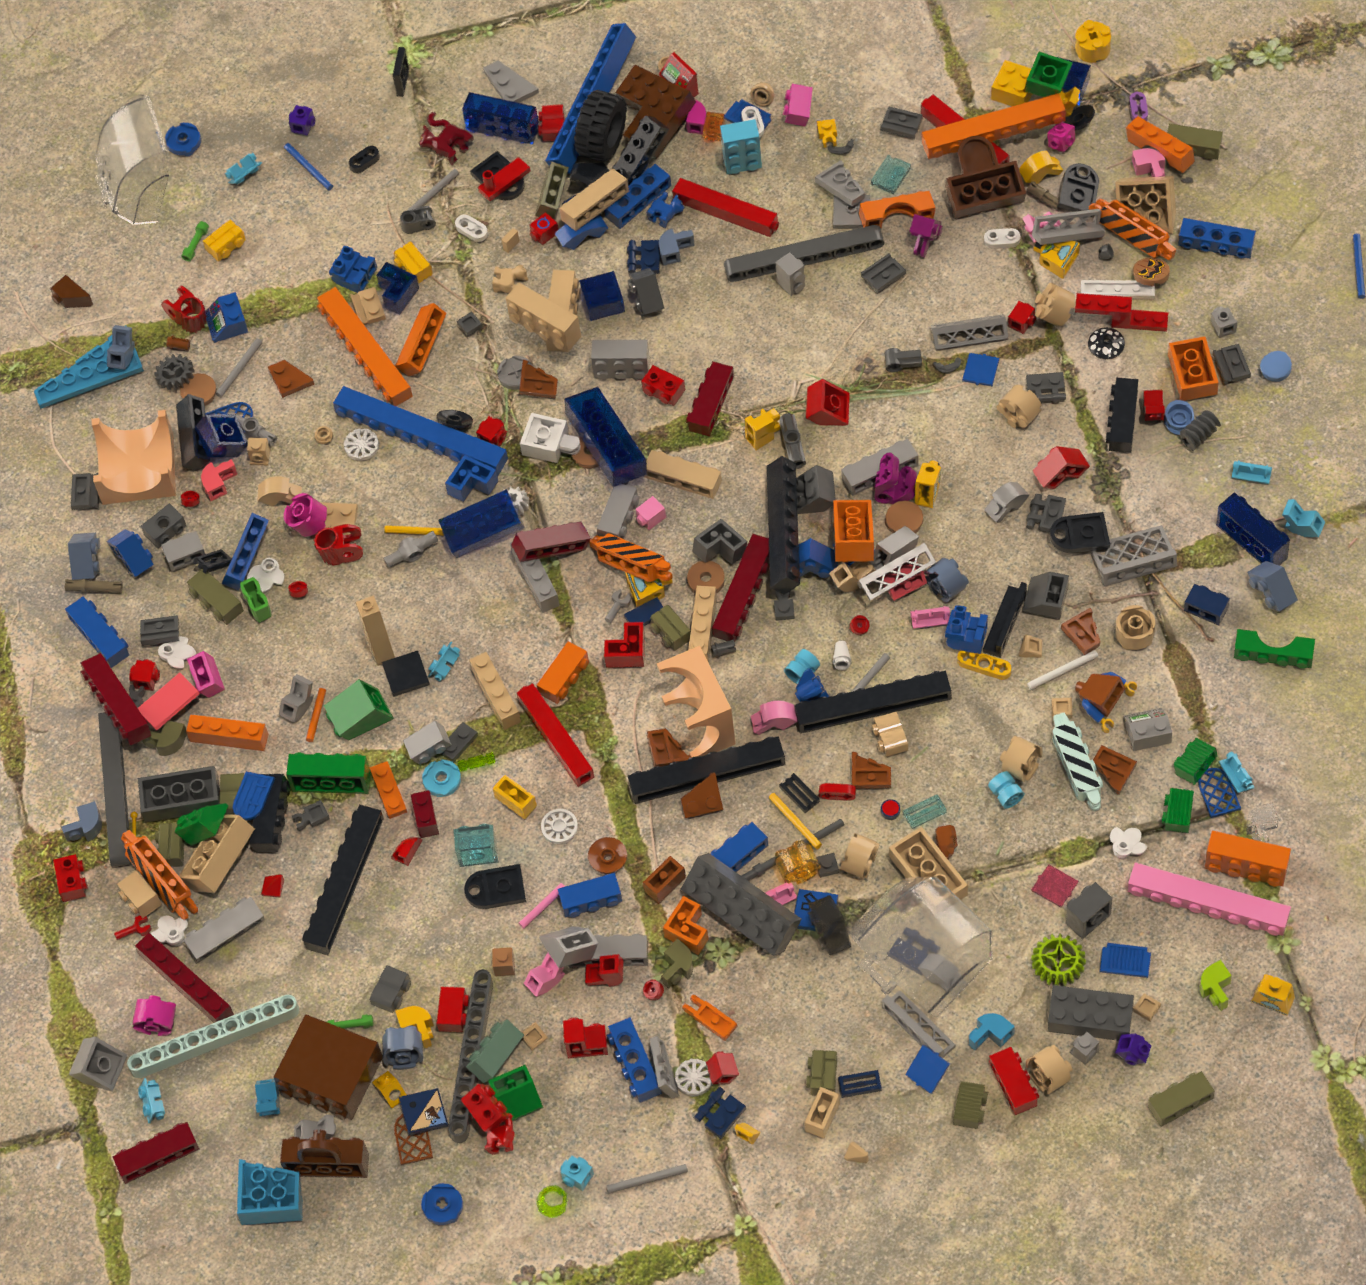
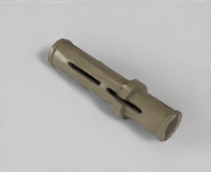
M65 580V591L122 594L123 590L122 581Z

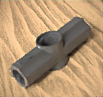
M790 413L783 414L779 422L788 459L796 463V469H799L806 465V460L795 415Z

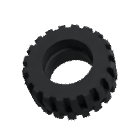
M601 90L592 91L587 96L577 119L574 136L576 152L580 156L605 162L610 160L616 153V149L619 147L623 136L627 112L626 102L621 96Z

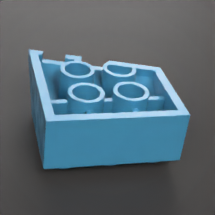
M239 1159L237 1215L241 1225L303 1221L300 1173L277 1167L275 1169L265 1167L260 1163H247L246 1160Z

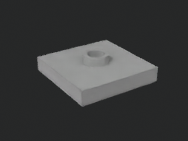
M834 195L833 228H862L859 207L860 203L870 201V195H865V199L854 206L847 204Z

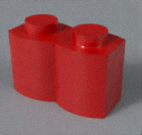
M563 104L542 105V111L538 112L539 122H542V125L538 126L539 136L543 137V141H555L564 123Z

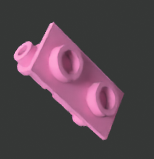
M945 606L910 611L913 629L947 625L950 618V608Z
M789 882L765 892L781 905L797 899L794 886Z

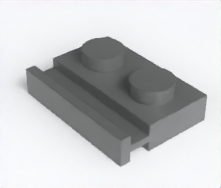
M888 106L880 129L884 132L915 139L923 115Z
M888 253L862 271L861 277L878 294L904 276L906 270Z
M1239 344L1223 347L1218 351L1213 350V356L1224 384L1230 381L1235 382L1251 378V372Z
M91 473L72 474V510L91 509V507L99 508V494L93 478L98 473L92 475Z
M178 615L140 620L141 645L179 641Z

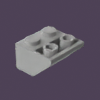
M575 926L539 937L558 968L592 959L599 944L589 928Z

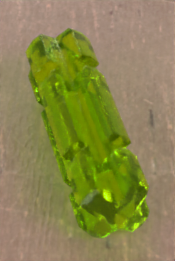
M490 752L486 753V756L482 754L470 757L468 760H458L457 764L459 771H465L469 767L473 769L485 766L486 763L488 765L493 764L496 760L494 753Z

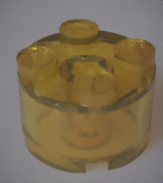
M797 840L792 846L775 853V863L785 883L789 884L795 881L797 884L804 883L817 874V868L821 869V865L811 845L804 843L803 840Z

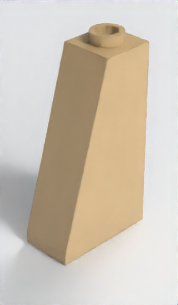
M374 595L357 601L356 605L366 639L377 665H382L383 661L393 659L395 656L381 612Z

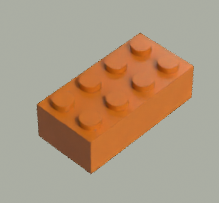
M833 500L835 562L874 561L871 500Z
M1212 830L1206 853L1205 869L1214 873H1227L1232 877L1248 878L1253 882H1265L1275 887L1284 886L1291 848Z

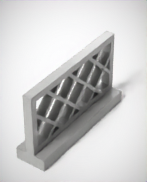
M1162 525L1109 539L1110 549H1105L1107 551L1104 555L1097 553L1096 550L1091 551L1104 586L1177 566L1176 551L1172 549ZM1160 533L1161 537L1159 540L1151 538V535ZM1139 538L1143 540L1141 545L1132 543L1134 539ZM1147 542L1155 544L1153 550L1144 547ZM1121 543L1125 545L1123 550L1114 548L1116 544ZM1161 546L1168 551L1157 552V549ZM1131 547L1137 549L1135 555H1133L1131 553L1126 552L1127 549ZM1141 551L1150 554L1146 557H1139ZM1111 552L1119 554L1116 560L1108 557ZM1123 556L1131 559L1128 562H1120ZM1105 561L1113 564L1106 568L1102 566Z

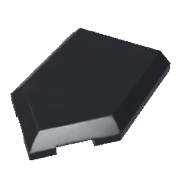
M575 163L572 167L570 179L574 181L578 179L586 183V187H588L610 170L604 163Z

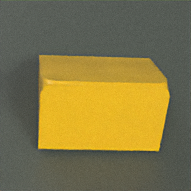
M746 1123L736 1124L735 1126L736 1136L750 1144H754L760 1135V1131Z

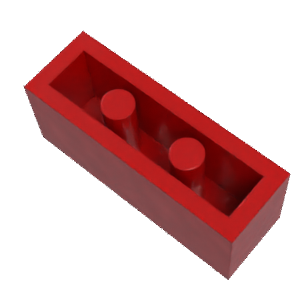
M1012 1047L990 1055L989 1064L1016 1116L1037 1107L1039 1094L1035 1086L1031 1087L1029 1083L1031 1079L1026 1069L1023 1070L1020 1065L1022 1060L1019 1053H1014Z

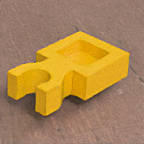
M835 119L817 121L819 139L823 141V148L827 147V142H832L833 146H837Z

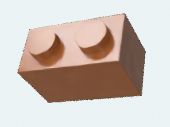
M669 856L643 881L644 892L657 904H660L686 878L685 868L673 857Z

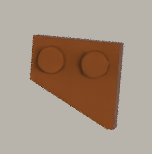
M666 728L647 731L646 735L654 767H662L675 761L681 762L691 758L690 755H687L681 749L679 742L672 738L671 733Z

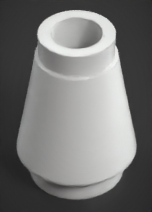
M838 641L835 643L832 663L836 669L846 670L850 667L852 660L847 643L845 641Z

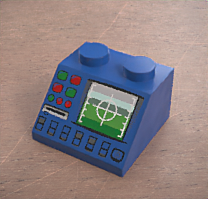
M236 292L218 297L205 311L213 343L248 333Z

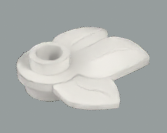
M273 558L264 559L261 565L252 567L247 575V579L254 577L259 582L262 593L269 591L274 584L282 585L284 581V573L279 569L278 562Z
M179 636V641L164 643L158 649L160 658L167 661L171 667L183 669L184 660L197 653L192 646L187 644L188 638Z
M1115 827L1111 831L1110 840L1113 843L1112 849L1116 857L1124 859L1130 854L1140 855L1146 851L1147 846L1140 842L1141 831L1139 829L1129 828L1124 832L1120 828Z
M162 916L158 920L159 929L150 934L160 943L167 942L171 946H179L184 941V931L188 927V922L180 917L175 920L171 916Z

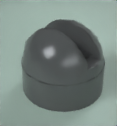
M1110 244L1100 247L1098 251L1100 258L1110 259L1114 257Z

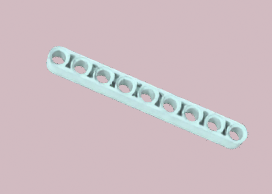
M292 995L281 996L136 1053L129 1057L127 1065L135 1078L146 1077L291 1020L299 1014L298 1003ZM287 1005H293L292 1008L285 1009ZM269 1012H275L272 1016H266ZM251 1019H255V1020H256V1021H255L254 1023H252V1024H247L248 1021L251 1020ZM231 1027H237L234 1031H229ZM218 1034L216 1038L210 1039L211 1035ZM193 1042H199L196 1046H191ZM180 1049L178 1053H172L173 1050ZM161 1056L158 1061H153L155 1057ZM137 1064H142L140 1068H134Z

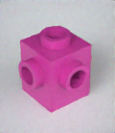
M1061 122L1050 129L1047 134L1049 148L1065 152L1075 142V126Z

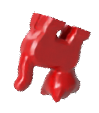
M508 1113L509 1117L505 1120V1125L501 1126L500 1124L492 1132H487V1144L484 1149L492 1155L499 1154V1147H505V1152L513 1151L515 1133L511 1113Z

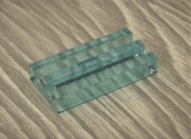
M938 794L903 810V815L906 817L911 829L947 813V809ZM934 802H937V804H935V805H933V806H931V807H929V808H925V809L921 810L920 812H918V813H916V814L910 816L911 813L916 812V811H918V810H920V809H922V808H924V807H926V806H928V805H930V804H932V803H934Z

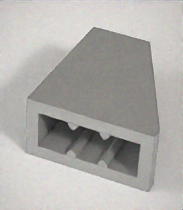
M904 526L877 543L874 551V561H871L874 568L877 570L916 548L919 536Z

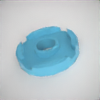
M434 761L425 768L422 774L423 785L426 791L430 790L431 795L446 797L453 794L459 788L461 773L458 766L451 761ZM439 775L447 776L446 780L441 782L436 779Z

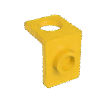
M389 1071L372 1082L382 1093L391 1108L399 1104V1097L407 1095L399 1081ZM395 1089L399 1090V1097L396 1100H391L389 1097L390 1092Z

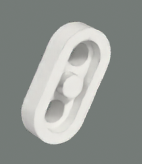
M754 106L745 107L741 113L742 121L756 119L759 137H762L764 125L759 110Z
M461 215L455 221L457 231L475 242H482L488 236L487 227L469 215Z
M1013 228L989 230L984 235V244L991 249L1012 248L1020 243V233Z

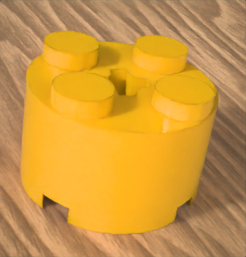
M1086 20L1077 29L1075 35V51L1078 57L1088 63H1096L1097 60L1106 59L1111 50L1110 28L1103 23Z

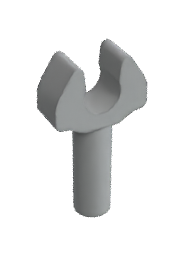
M621 589L613 593L611 597L614 605L605 618L608 623L613 621L621 607L628 608L630 606L631 599L629 593L623 600L619 599L622 595Z

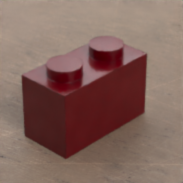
M430 790L410 794L420 838L439 835Z

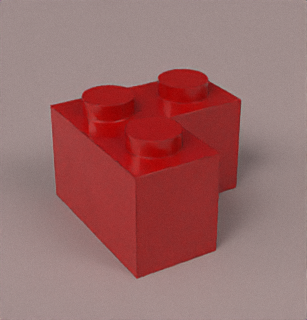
M1056 446L1049 451V454L1044 459L1038 462L1032 471L1043 488L1055 489L1066 477L1079 478L1090 465L1080 449Z
M625 622L624 639L604 640L606 668L644 667L645 631L643 622Z
M576 1017L563 1021L564 1044L568 1059L608 1055L605 1025L594 1023L590 1026H585L583 1019Z

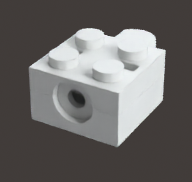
M531 413L520 442L523 456L558 463L561 452L572 455L579 453L581 449L580 440L576 436L568 435L569 431L566 420Z

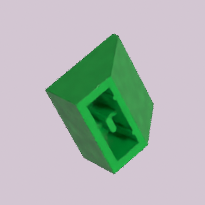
M526 1064L488 1080L490 1087L495 1092V1098L506 1106L507 1114H512V1121L543 1108Z

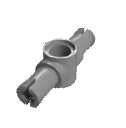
M231 411L230 415L226 418L228 423L233 424L241 432L245 433L247 439L267 438L271 447L277 442V436L266 431L254 417L243 418Z
M434 531L419 539H414L413 537L405 538L400 542L398 550L384 557L388 568L403 560H408L409 562L417 561L421 558L424 549L438 542Z

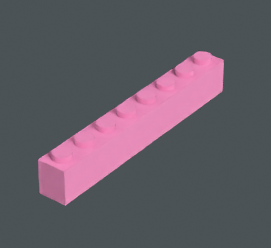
M1139 863L1134 864L1128 882V892L1134 896L1148 897L1155 902H1166L1176 908H1187L1193 913L1201 912L1208 914L1214 919L1222 918L1232 924H1243L1250 929L1264 930L1275 936L1284 935L1291 906Z

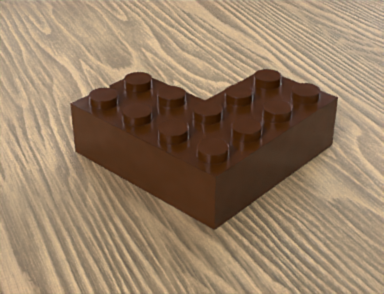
M636 64L615 92L616 95L621 96L625 100L627 106L639 111L623 134L628 143L645 115L655 117L669 128V131L653 155L656 159L696 103L690 91Z

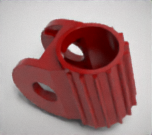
M179 286L177 288V293L180 296L174 304L168 299L164 300L161 303L162 308L186 332L197 333V331L205 328L204 325L207 324L205 306L203 301L196 298L187 288ZM184 303L188 305L183 310H181V307Z
M344 524L333 528H323L321 531H318L313 540L316 550L324 563L327 562L328 565L334 566L353 562L363 556L362 547L356 545V543L351 544V542L360 539L362 535L361 529L356 525Z

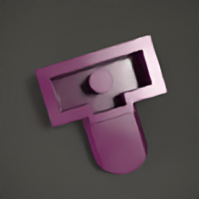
M914 214L909 230L911 235L917 237L913 251L914 255L918 256L920 253V256L925 258L930 240L933 241V238L937 239L942 233L943 226L941 221Z

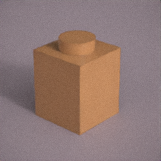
M512 947L493 948L492 963L495 977L515 975V957Z

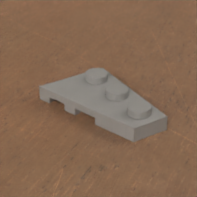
M499 60L483 67V72L508 108L539 93V89Z
M841 160L815 176V183L851 206L865 199L864 190L851 177L850 171L845 169L844 163Z
M658 1036L650 1038V1052L654 1059L658 1087L672 1099L680 1095L664 1041Z

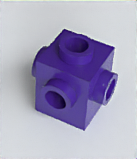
M295 105L294 110L289 114L290 130L293 133L308 136L311 127L315 125L316 117L313 114L312 108Z
M1136 1033L1124 1034L1120 1037L1115 1053L1122 1057L1127 1064L1135 1066L1146 1063L1152 1045L1145 1041L1143 1036Z

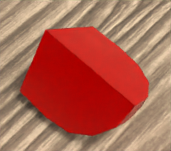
M409 837L401 841L392 854L391 859L409 866L423 840L419 837Z

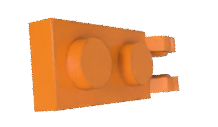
M694 994L690 997V1000L700 1008L696 1011L688 1004L682 1006L686 1013L724 1041L737 1028L735 1021Z

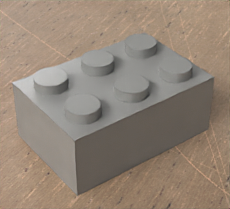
M592 340L591 361L594 378L602 380L607 378L643 379L650 370L648 340Z

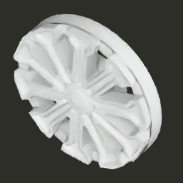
M360 428L353 430L344 441L346 454L351 459L357 461L370 459L377 453L379 448L377 436L369 429Z
M555 809L548 812L541 822L543 836L554 844L569 842L575 837L578 829L576 817L565 809Z
M686 1060L680 1064L675 1072L676 1085L686 1095H702L712 1085L711 1078L704 1077L709 1075L706 1062L703 1060ZM692 1086V1090L688 1091L687 1089ZM696 1086H699L700 1091L696 1090Z

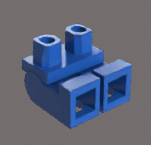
M345 245L341 249L338 258L333 262L329 275L332 276L331 279L337 285L358 293L367 286L368 280L372 278L377 270V264L374 257H363L359 252Z
M955 605L954 610L951 611L945 632L948 647L981 654L988 629V615L980 614V617H971V612H966L965 606Z

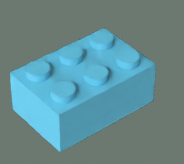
M756 119L721 125L722 152L726 173L737 174L743 171H753L762 168L760 137Z

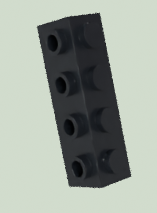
M645 115L640 121L636 132L630 137L627 147L621 152L618 162L612 167V169L628 180V186L634 179L642 175L669 131V128L655 117Z
M1116 377V384L1111 386V396H1114V400H1110L1109 411L1112 412V416H1108L1107 425L1111 430L1106 433V443L1109 444V451L1132 452L1139 379Z
M188 394L176 404L182 467L198 471L210 461L205 406L203 398Z
M261 774L274 777L275 780L263 810L253 820L252 827L255 830L251 834L250 845L256 853L278 852L279 845L282 843V827L285 825L284 813L288 807L287 794L290 792L291 787L284 774Z

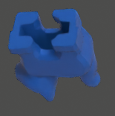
M665 191L652 202L651 208L646 211L648 220L656 223V218L659 217V225L663 228L667 227V223L676 213L684 211L683 203L678 198V195L674 197L670 205L664 202L668 197V193Z

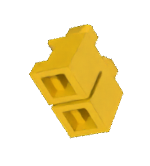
M774 408L768 412L761 409V415L755 419L751 415L745 418V438L756 451L774 440V433L780 430L778 422L780 414Z

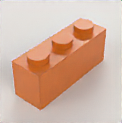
M568 641L537 683V690L540 694L556 704L561 699H564L569 687L577 682L579 673L582 669L585 670L589 664L587 651Z

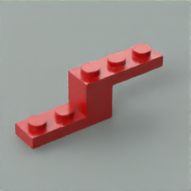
M1077 293L1075 313L1112 315L1111 328L1167 332L1169 312L1132 310V297Z

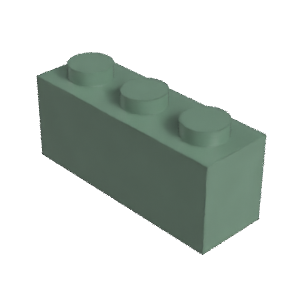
M508 1019L501 1023L496 1022L490 1029L492 1033L480 1042V1049L475 1050L469 1057L470 1062L466 1068L483 1083L495 1076L524 1036Z

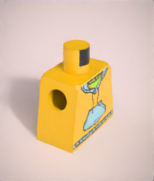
M1066 241L1040 245L1036 242L1033 251L1040 253L1041 266L1064 279L1080 253V243Z
M937 461L922 463L915 483L916 505L929 508L934 507L941 481V467ZM925 486H930L928 491L925 490Z
M625 572L626 581L637 607L656 597L659 600L664 598L663 586L673 583L672 579L670 581L656 579L655 581L648 582Z
M1265 974L1259 982L1251 1002L1288 1016L1295 999L1293 986L1291 983L1283 981L1278 977Z

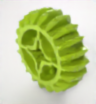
M1061 933L1058 935V938L1051 934L1050 939L1047 937L1043 938V943L1038 941V948L1033 949L1034 955L1031 956L1032 968L1036 969V976L1041 975V981L1047 979L1048 985L1055 982V985L1059 986V983L1062 982L1066 986L1067 981L1073 984L1074 978H1080V973L1084 972V965H1086V959H1084L1085 952L1081 951L1082 945H1076V939L1070 941L1069 935L1062 938ZM1063 949H1064V950H1067V951L1070 952L1071 954L1065 953V952L1063 951ZM1058 954H1060L1061 959L1059 961V966H1057ZM1046 966L1052 967L1054 971L1048 969Z

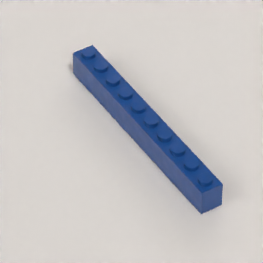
M626 23L611 25L545 161L549 166L551 162L569 167L567 174L571 172L579 156L574 145L577 119L583 103L592 91L610 92L636 39L635 34Z
M345 386L342 387L333 402L335 413L341 417H348L358 424L363 423L374 430H381L389 436L399 437L404 442L417 444L420 448L432 450L437 455H445L455 462H459L466 455L496 469L497 476H499L508 460L507 450Z

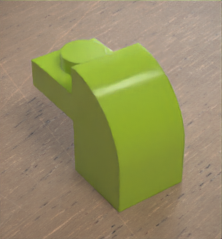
M1222 960L1208 966L1203 971L1200 982L1202 998L1209 996L1211 1003L1214 1006H1218L1220 1011L1228 1007L1229 999L1222 988L1231 984L1232 977Z

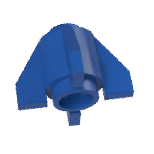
M811 668L805 670L796 686L797 692H795L797 699L802 702L817 700L824 696L830 697L822 685L820 677H815Z

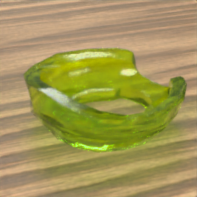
M549 1185L543 1188L536 1199L539 1212L549 1218L562 1215L566 1211L567 1193L556 1185ZM549 1192H557L563 1197V1201L556 1206H550L545 1202V1196Z

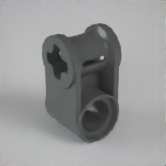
M430 206L406 210L400 215L402 231L407 234L430 230L436 225Z

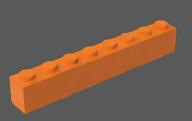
M1058 93L923 131L922 145L928 159L939 158L942 155L958 152L960 144L971 136H981L993 142L1009 138L1013 135L1024 134L1034 129H1041L1052 124H1059L1065 121L1066 109Z
M334 287L318 296L319 305H317L319 312L321 315H326V320L331 328L335 327L338 338L345 341L347 350L355 354L356 362L359 365H363V370L368 378L372 377L376 389H381L385 401L398 406L413 397L409 384L338 289Z

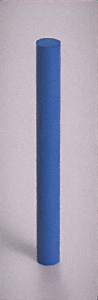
M290 143L285 144L284 148L328 191L333 188V185Z
M1354 234L1353 244L1358 298L1364 299L1366 296L1360 234Z

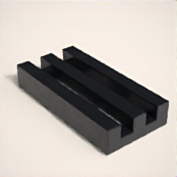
M220 549L195 557L193 563L195 565L199 564L198 568L203 569V572L206 574L228 567L232 558Z
M795 773L790 778L785 779L784 783L779 784V788L804 813H807L820 802V799ZM793 781L813 800V802L793 783ZM788 785L808 804L807 807L787 788Z

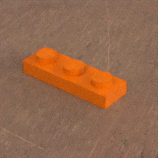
M388 761L370 767L389 819L407 813Z

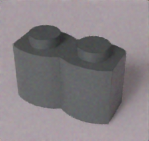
M387 965L372 991L369 999L371 1005L391 1013L395 1009H399L402 1004L401 996L411 986L409 974Z

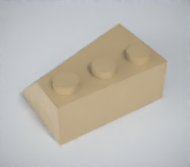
M1174 176L1121 178L1115 182L1116 200L1168 233H1174L1176 216Z

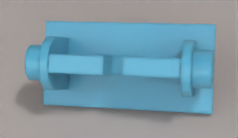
M254 153L247 154L239 161L243 167L240 168L238 163L226 170L225 176L228 179H232L228 183H236L237 185L243 182L245 176L256 172L262 162L255 161L257 157Z
M1240 460L1234 461L1231 478L1269 484L1272 467L1240 462Z
M452 641L448 646H442L438 653L440 658L438 661L434 659L428 668L431 672L427 677L433 674L437 681L445 679L451 669L445 663L447 662L453 666L460 656L459 648L450 647L453 643Z
M1229 752L1226 755L1227 759L1219 761V764L1238 793L1255 788L1252 777L1249 776L1245 768L1241 767L1242 764L1236 753Z
M144 1078L141 1086L138 1088L139 1097L143 1099V1114L147 1116L149 1124L154 1117L157 1120L163 1119L165 1110L162 1100H154L161 1098L158 1083L155 1080H150L147 1083L146 1078Z

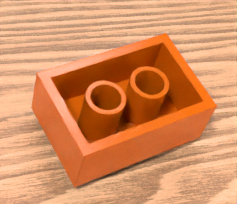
M1206 337L1169 343L1168 357L1180 400L1185 401L1217 395L1219 382Z

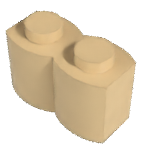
M897 712L874 718L872 730L874 736L878 735L880 741H877L880 752H884L885 756L888 757L908 751V742Z

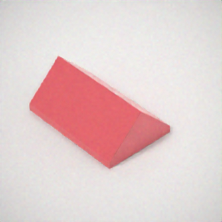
M179 672L139 706L138 709L147 721L148 726L157 731L200 693Z

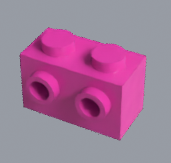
M792 83L790 89L786 90L785 100H787V105L783 109V115L786 116L785 123L806 127L810 118L813 87Z
M202 651L187 659L190 672L196 683L195 687L200 694L210 698L225 690L213 656Z

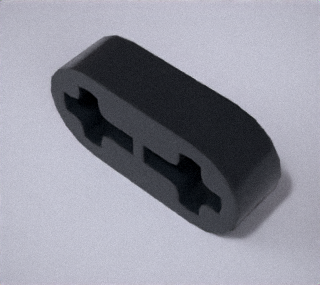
M367 146L352 156L349 160L350 170L353 173H361L375 164L380 158L378 148Z

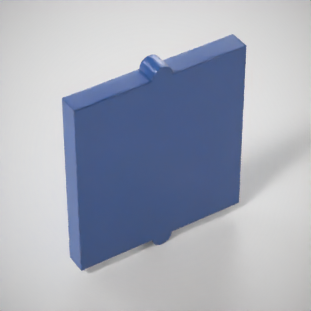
M969 353L962 381L975 383L977 386L980 384L993 387L999 358L986 356V354Z
M922 1045L905 1075L916 1082L917 1086H921L933 1094L950 1063L940 1057L938 1052H934L927 1046Z

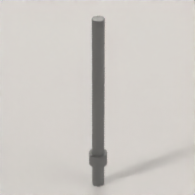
M839 819L813 835L820 840L844 826V822L842 819ZM804 839L768 861L753 866L752 870L743 874L742 877L748 881L756 876L760 877L765 874L766 870L808 847L811 843Z

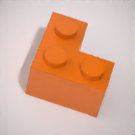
M683 896L663 926L666 939L672 942L679 939L691 952L697 955L700 954L709 940L707 929L696 924L702 915L701 905Z

